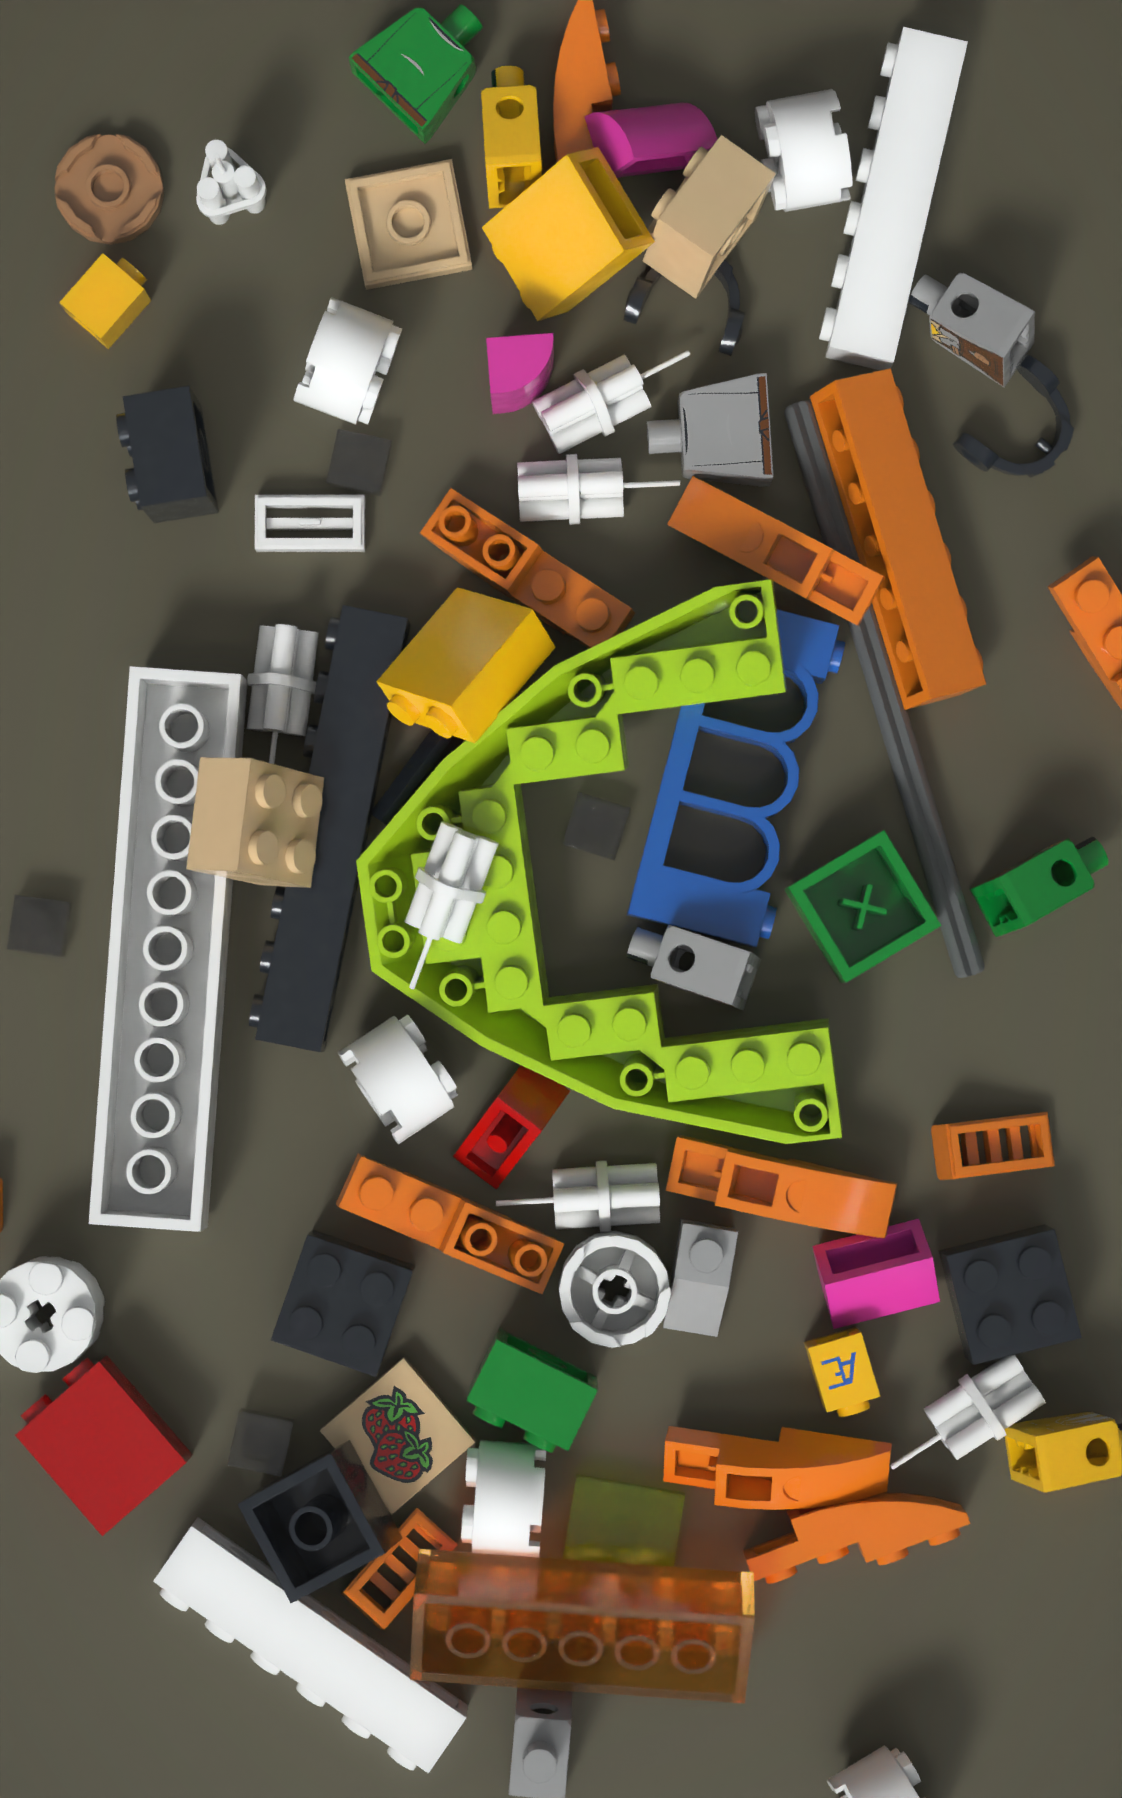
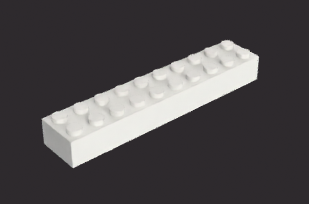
M130 666L89 1224L201 1232L208 1227L233 879L188 870L186 867L200 757L242 758L247 680L241 674Z

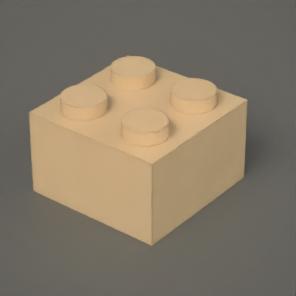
M722 135L709 151L702 146L696 151L683 171V175L686 178L677 191L669 188L651 214L654 220L648 227V231L655 242L647 248L643 262L695 299L756 220L776 175L775 172Z
M200 757L186 869L257 885L311 888L313 867L316 860L315 850L320 810L323 802L324 777L252 758Z

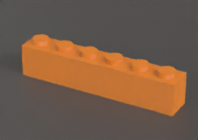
M891 368L831 382L812 394L810 399L860 564L885 577L872 604L904 710L959 696L986 685L983 674V659L979 650L974 645L967 621L966 603L958 592L951 569V554L941 536L935 516V501L930 491L927 490L919 463V448L911 437L903 411V396L895 384Z

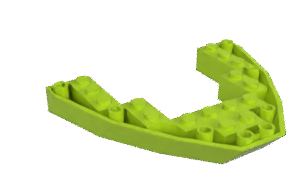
M773 579L714 587L553 666L502 709L495 721L476 743L466 740L441 761L358 858L356 864L371 971L480 1046L612 1109L783 1144L842 1138V1120L829 1018L665 1038L658 984L549 997L521 784L626 770L629 767L622 716L624 713L785 693L787 687ZM446 822L464 831L498 842V847L482 890L486 891L483 903H476L462 943H456L443 937L440 940L433 939L414 989H410L409 986L427 937L418 933L419 928L405 923V919L419 883L415 879L418 867H425L440 823Z

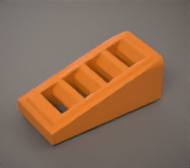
M1048 1112L940 1124L931 1127L936 1173L939 1180L1055 1166ZM1020 1126H1028L1032 1158L1023 1157ZM1005 1128L1008 1161L1002 1160L999 1129ZM977 1131H983L986 1163L980 1164ZM958 1134H960L964 1166H962Z
M418 1508L398 1528L403 1538L385 1554L368 1562L341 1593L380 1630H385L458 1545ZM412 1529L418 1532L437 1550L431 1558L406 1537ZM398 1546L422 1567L416 1575L392 1554ZM383 1563L407 1584L401 1592L377 1572ZM368 1580L392 1601L386 1609L362 1589Z

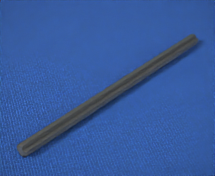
M811 400L793 403L786 407L784 415L823 543L860 563ZM871 603L859 626L848 620L847 622L934 908L942 925L940 927L954 973L958 978L969 977L984 971L985 964L907 710H904L873 604Z

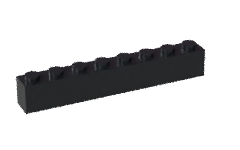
M343 605L340 618H330L325 641V649L333 651L329 672H319L314 695V703L323 704L319 725L309 724L303 750V757L312 758L309 774L324 777L323 802L320 810L311 888L276 887L270 915L271 918L279 920L275 941H265L260 962V972L268 974L264 995H254L249 1016V1026L257 1028L255 1040L320 1053L325 1051L359 882L356 861L365 851L372 818L370 812L374 808L392 713L387 707L389 700L376 681L406 647L410 629V622L406 617Z

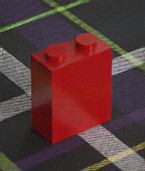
M105 1356L96 1365L88 1357L62 1379L69 1388L54 1401L47 1394L42 1396L21 1415L27 1425L15 1434L18 1440L101 1536H104L185 1465L193 1455L108 1356Z

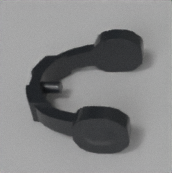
M724 260L714 274L721 281L728 296L727 320L718 352L731 356L743 332L745 312L739 310L740 294L738 283L732 273L733 267ZM653 268L650 269L645 278L637 277L626 300L624 321L637 324L653 286L662 276Z
M1026 355L1018 363L1016 369L1050 403L1056 416L1054 442L1050 445L1041 437L1035 445L1045 455L1033 463L1016 464L1000 458L973 436L965 432L961 433L954 441L953 446L971 464L985 472L993 468L1008 475L1036 476L1054 466V461L1062 452L1067 451L1071 442L1074 427L1070 423L1067 405L1056 388L1060 384L1058 378L1040 361L1030 355Z

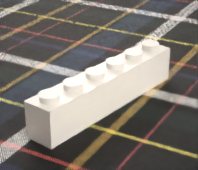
M903 27L898 44L887 43L880 71L881 76L890 78L885 97L875 95L868 128L877 130L873 150L863 148L855 180L865 183L861 203L850 202L843 234L853 236L849 256L838 255L831 287L841 289L837 308L826 307L819 335L820 340L828 341L825 358L877 370L889 369L894 362L968 41Z
M199 1517L194 1521L153 1581L162 1587L159 1594L172 1606L182 1611H187L190 1607L208 1619L205 1622L206 1628L215 1636L228 1643H232L234 1639L241 1642L253 1651L250 1657L257 1665L274 1675H277L280 1670L298 1682L296 1690L304 1698L320 1707H323L325 1702H327L344 1714L341 1720L350 1730L366 1739L371 1734L389 1746L387 1753L390 1757L409 1770H414L418 1766L429 1773L467 1718V1704L309 1594L290 1603L272 1568Z

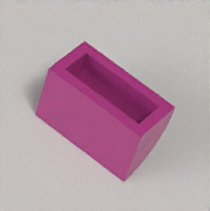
M682 102L603 111L584 116L594 148L599 147L617 178L685 169L701 146L709 151L718 140L714 128L706 115L699 108L689 103Z
M553 333L486 338L493 414L509 413L528 406L542 394L551 378L554 364Z
M919 1219L889 1226L886 1238L857 1234L812 1246L833 1329L940 1302L933 1256Z

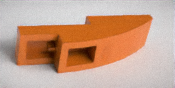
M593 0L577 1L568 21L560 47L553 100L556 163L567 154L594 148L584 116L595 112L612 111V96L621 95L615 62L605 63L602 43L610 42L606 13L604 9L595 10Z
M692 476L667 524L770 580L773 579L779 585L857 626L862 622L885 579L883 575Z
M450 488L420 532L424 538L520 606L533 609L539 619L563 635L566 633L587 648H591L622 633L636 614L631 607L544 552L537 543L452 488Z
M1092 556L1047 587L1073 628L1069 632L1122 710V594L1100 558Z
M680 1135L676 1138L665 1191L715 1202V1206L834 1231L886 1238L898 1183L792 1158L784 1160Z
M359 1153L336 1202L339 1208L428 1244L446 1255L540 1294H543L564 1246L563 1242L495 1210L406 1171H399Z
M669 1426L665 1438L663 1481L715 1489L714 1505L769 1510L832 1506L862 1500L887 1492L892 1443L785 1427L781 1428L779 1442Z
M881 1493L862 1500L845 1502L838 1505L787 1510L794 1532L746 1549L743 1553L753 1580L757 1581L765 1578L766 1583L771 1584L795 1575L798 1572L796 1565L817 1558L818 1564L838 1560L849 1553L847 1546L854 1543L858 1544L866 1563L876 1560L878 1565L890 1564L906 1557L909 1554L907 1547L928 1540L931 1546L946 1543L961 1535L960 1527L971 1523L966 1511L960 1504L929 1496L907 1493Z

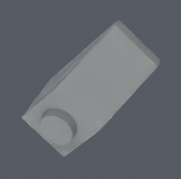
M680 1219L669 1285L671 1296L666 1316L664 1317L663 1328L718 1336L729 1290L738 1231L735 1227Z

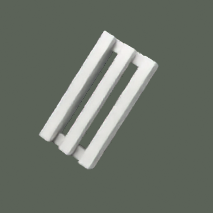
M255 495L256 552H365V496ZM266 509H353V518H266ZM266 530H353V538H266Z

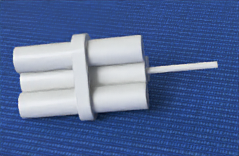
M210 141L205 149L206 157L201 178L197 185L196 200L200 212L209 217L210 221L214 224L222 225L229 220L232 213L245 209L254 214L263 211L266 205L265 197L267 192L263 178L232 149L228 148L223 141ZM233 161L239 166V168L235 169ZM211 168L213 178L209 177Z
M687 350L642 374L638 372L634 364H630L624 354L588 373L584 369L574 373L575 380L532 401L558 454L600 433L606 437L615 432V425L651 408L650 401L643 390L642 385L644 383L642 379L689 356L690 352Z
M567 454L566 460L517 462L520 522L569 519V525L580 524V519L624 517L623 488L680 486V480L623 483L621 458L577 459V454Z
M275 624V627H259L254 673L248 674L247 685L252 686L247 729L273 732L269 763L274 764L278 733L306 736L311 694H315L317 682L313 681L319 633L299 630L296 626Z
M446 822L440 823L425 867H418L415 879L419 883L405 919V923L419 928L418 933L427 937L409 986L410 989H414L433 939L440 940L443 937L456 943H462L476 903H483L486 891L482 890L498 847V842L483 836H477Z
M606 1160L596 1161V1167L552 1169L554 1197L496 1201V1206L554 1203L556 1229L600 1227V1232H611V1226L660 1223V1194L656 1163L607 1166Z
M1015 1355L1003 1357L972 1378L966 1374L958 1380L960 1386L925 1407L924 1411L934 1425L937 1435L890 1466L892 1469H895L940 1439L946 1448H949L955 1459L958 1460L992 1437L997 1441L1007 1435L1005 1432L1006 1428L1046 1402L1037 1387L1025 1373Z

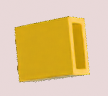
M599 147L565 155L482 226L483 231L492 244L495 256L504 264L520 291L523 303L532 311L537 321L569 312L655 242Z
M457 587L376 682L389 700L387 703L389 711L402 723L409 726L416 723L431 728L444 738L455 736L476 743L495 721L498 713L510 703L556 647L533 609Z

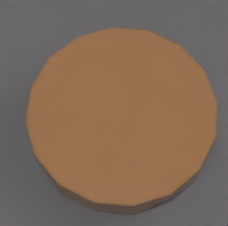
M101 134L85 137L68 149L58 164L55 175V198L58 209L72 230L89 241L108 245L132 241L147 231L161 212L165 192L161 170L147 148L129 136L120 134L102 136Z

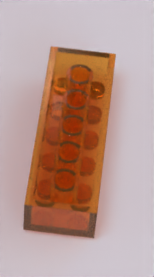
M419 1549L413 1601L410 1680L745 1704L755 1620L754 1572Z

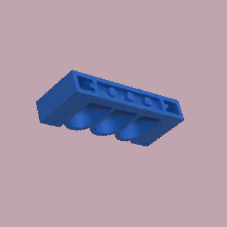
M777 609L785 676L798 686L803 698V713L799 722L793 728L780 733L765 732L703 716L705 703L680 707L627 915L753 948L757 947L759 937L769 939L777 907L768 905L771 893L757 889L772 876L779 862L780 842L775 828L767 818L775 816L790 803L797 790L799 766L794 752L787 744L793 743L811 726L818 711V691L815 683L822 684L826 679L827 672L838 673L845 648L844 641L836 640L840 625ZM698 731L759 746L772 752L780 761L784 771V787L778 799L772 804L760 808L746 807L684 791L683 787ZM683 805L741 820L753 826L761 835L765 845V861L759 873L750 880L737 883L726 882L664 866L678 806Z

